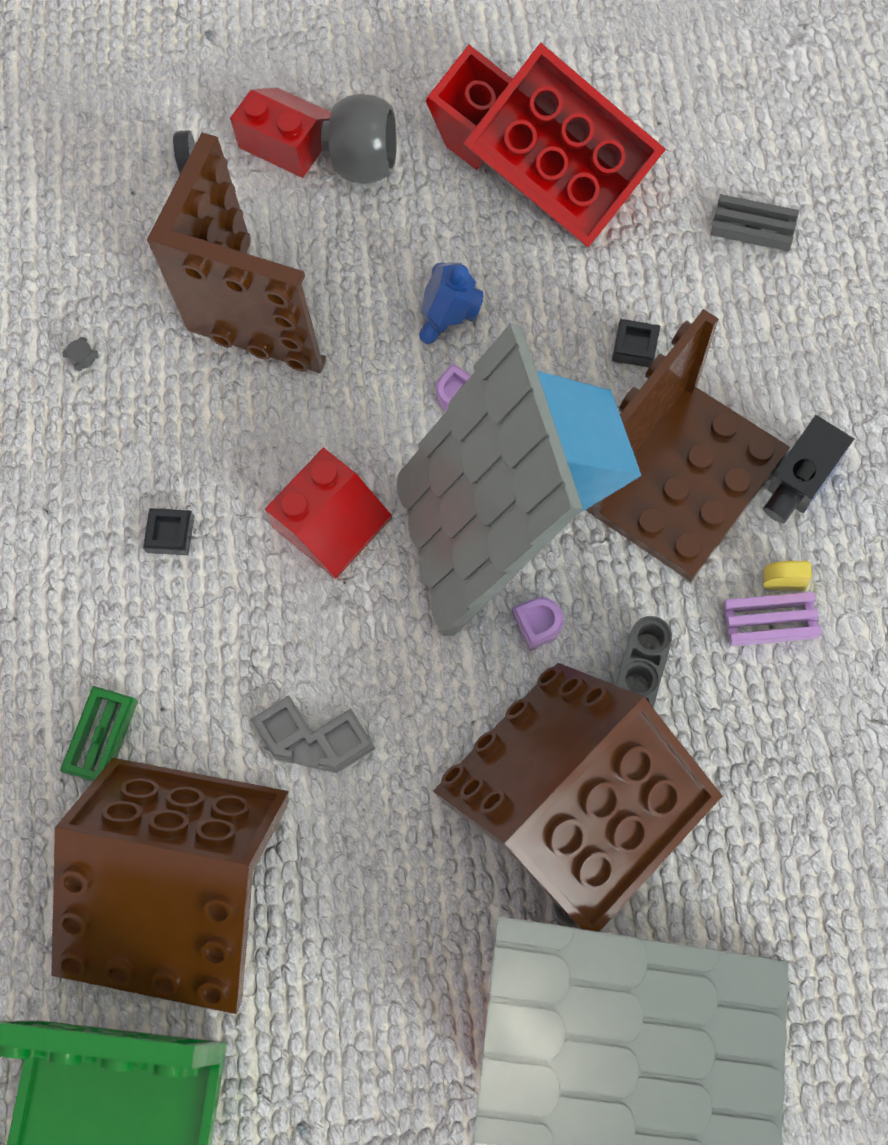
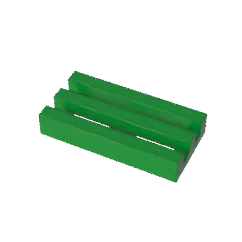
M92 686L60 772L87 781H94L113 758H117L138 701L134 697ZM102 699L108 700L99 725H97L84 764L82 768L78 767L77 764ZM121 704L117 718L115 720L112 731L105 746L104 752L102 754L99 765L95 772L94 768L99 758L103 744L107 737L108 731L112 724L118 705Z

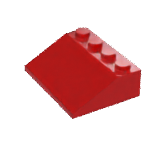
M541 42L463 144L587 248L591 246L666 150Z

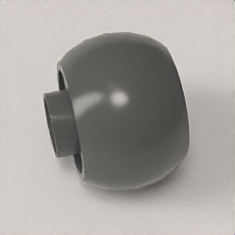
M369 94L347 96L339 100L332 107L329 121L323 122L321 130L323 155L325 158L331 159L333 170L340 177L352 183L368 184L378 182L393 172L397 149L396 120L393 107L386 100Z

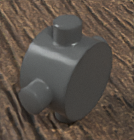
M80 337L78 340L72 341L66 350H63L62 355L64 358H69L74 365V370L82 371V369L91 366L95 359H98L99 352L92 350L87 342V338Z

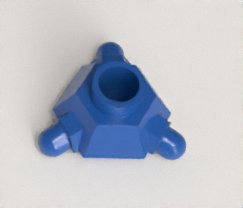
M440 262L433 266L432 276L425 288L421 314L426 322L419 333L420 340L423 343H434L440 333H444L449 325L461 324L464 319L473 322L477 317L483 302L484 293L482 290L475 288L476 281L469 274V270L465 265L454 262L446 264Z

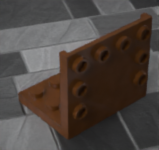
M202 132L147 238L184 324L189 332L208 337L220 346L230 348L233 345L248 350L249 353L260 359L267 360L273 358L285 362L289 367L297 371L305 372L311 370L321 374L327 359L326 356L320 354L302 287L305 273L299 269L247 254L251 236L245 225L243 211L240 209L235 186L232 183L227 168V160L223 155L218 137Z
M704 309L693 323L686 320L680 326L671 344L674 347L667 356L660 353L653 360L645 375L648 380L640 390L633 387L620 404L619 411L622 412L620 416L641 476L586 509L588 513L690 582L693 581L790 448L787 444L697 388L719 318Z
M557 663L554 667L545 670L539 676L537 684L524 698L515 701L507 709L505 717L492 731L484 733L477 739L473 750L459 764L449 768L444 773L441 783L433 790L445 805L507 849L578 929L600 932L723 797L644 696L561 663Z
M113 758L55 826L51 976L237 1014L243 996L253 871L287 808L289 791Z

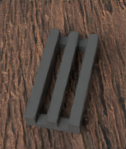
M720 194L710 235L789 251L793 242L799 210ZM722 220L745 225V227L722 222ZM761 228H763V229H768V230H772V231H777V232H782V233H785V234L782 235V234L767 232V231L761 230Z

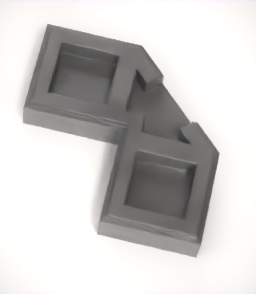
M290 696L250 719L273 758L282 762L338 773L375 750L374 744L351 708L311 732Z

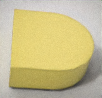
M779 561L768 564L762 570L763 587L773 591H806L812 578L811 562Z

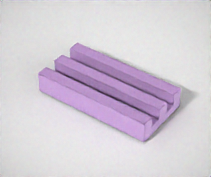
M814 592L725 600L723 610L729 647L818 639L822 635L821 626L817 624L819 615L818 610L814 608L816 600ZM803 606V610L740 616H735L734 613ZM806 621V627L745 633L737 632V627Z

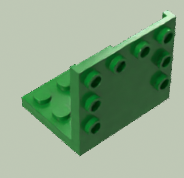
M0 1020V1057L24 1059L7 1145H212L227 1042L41 1020Z

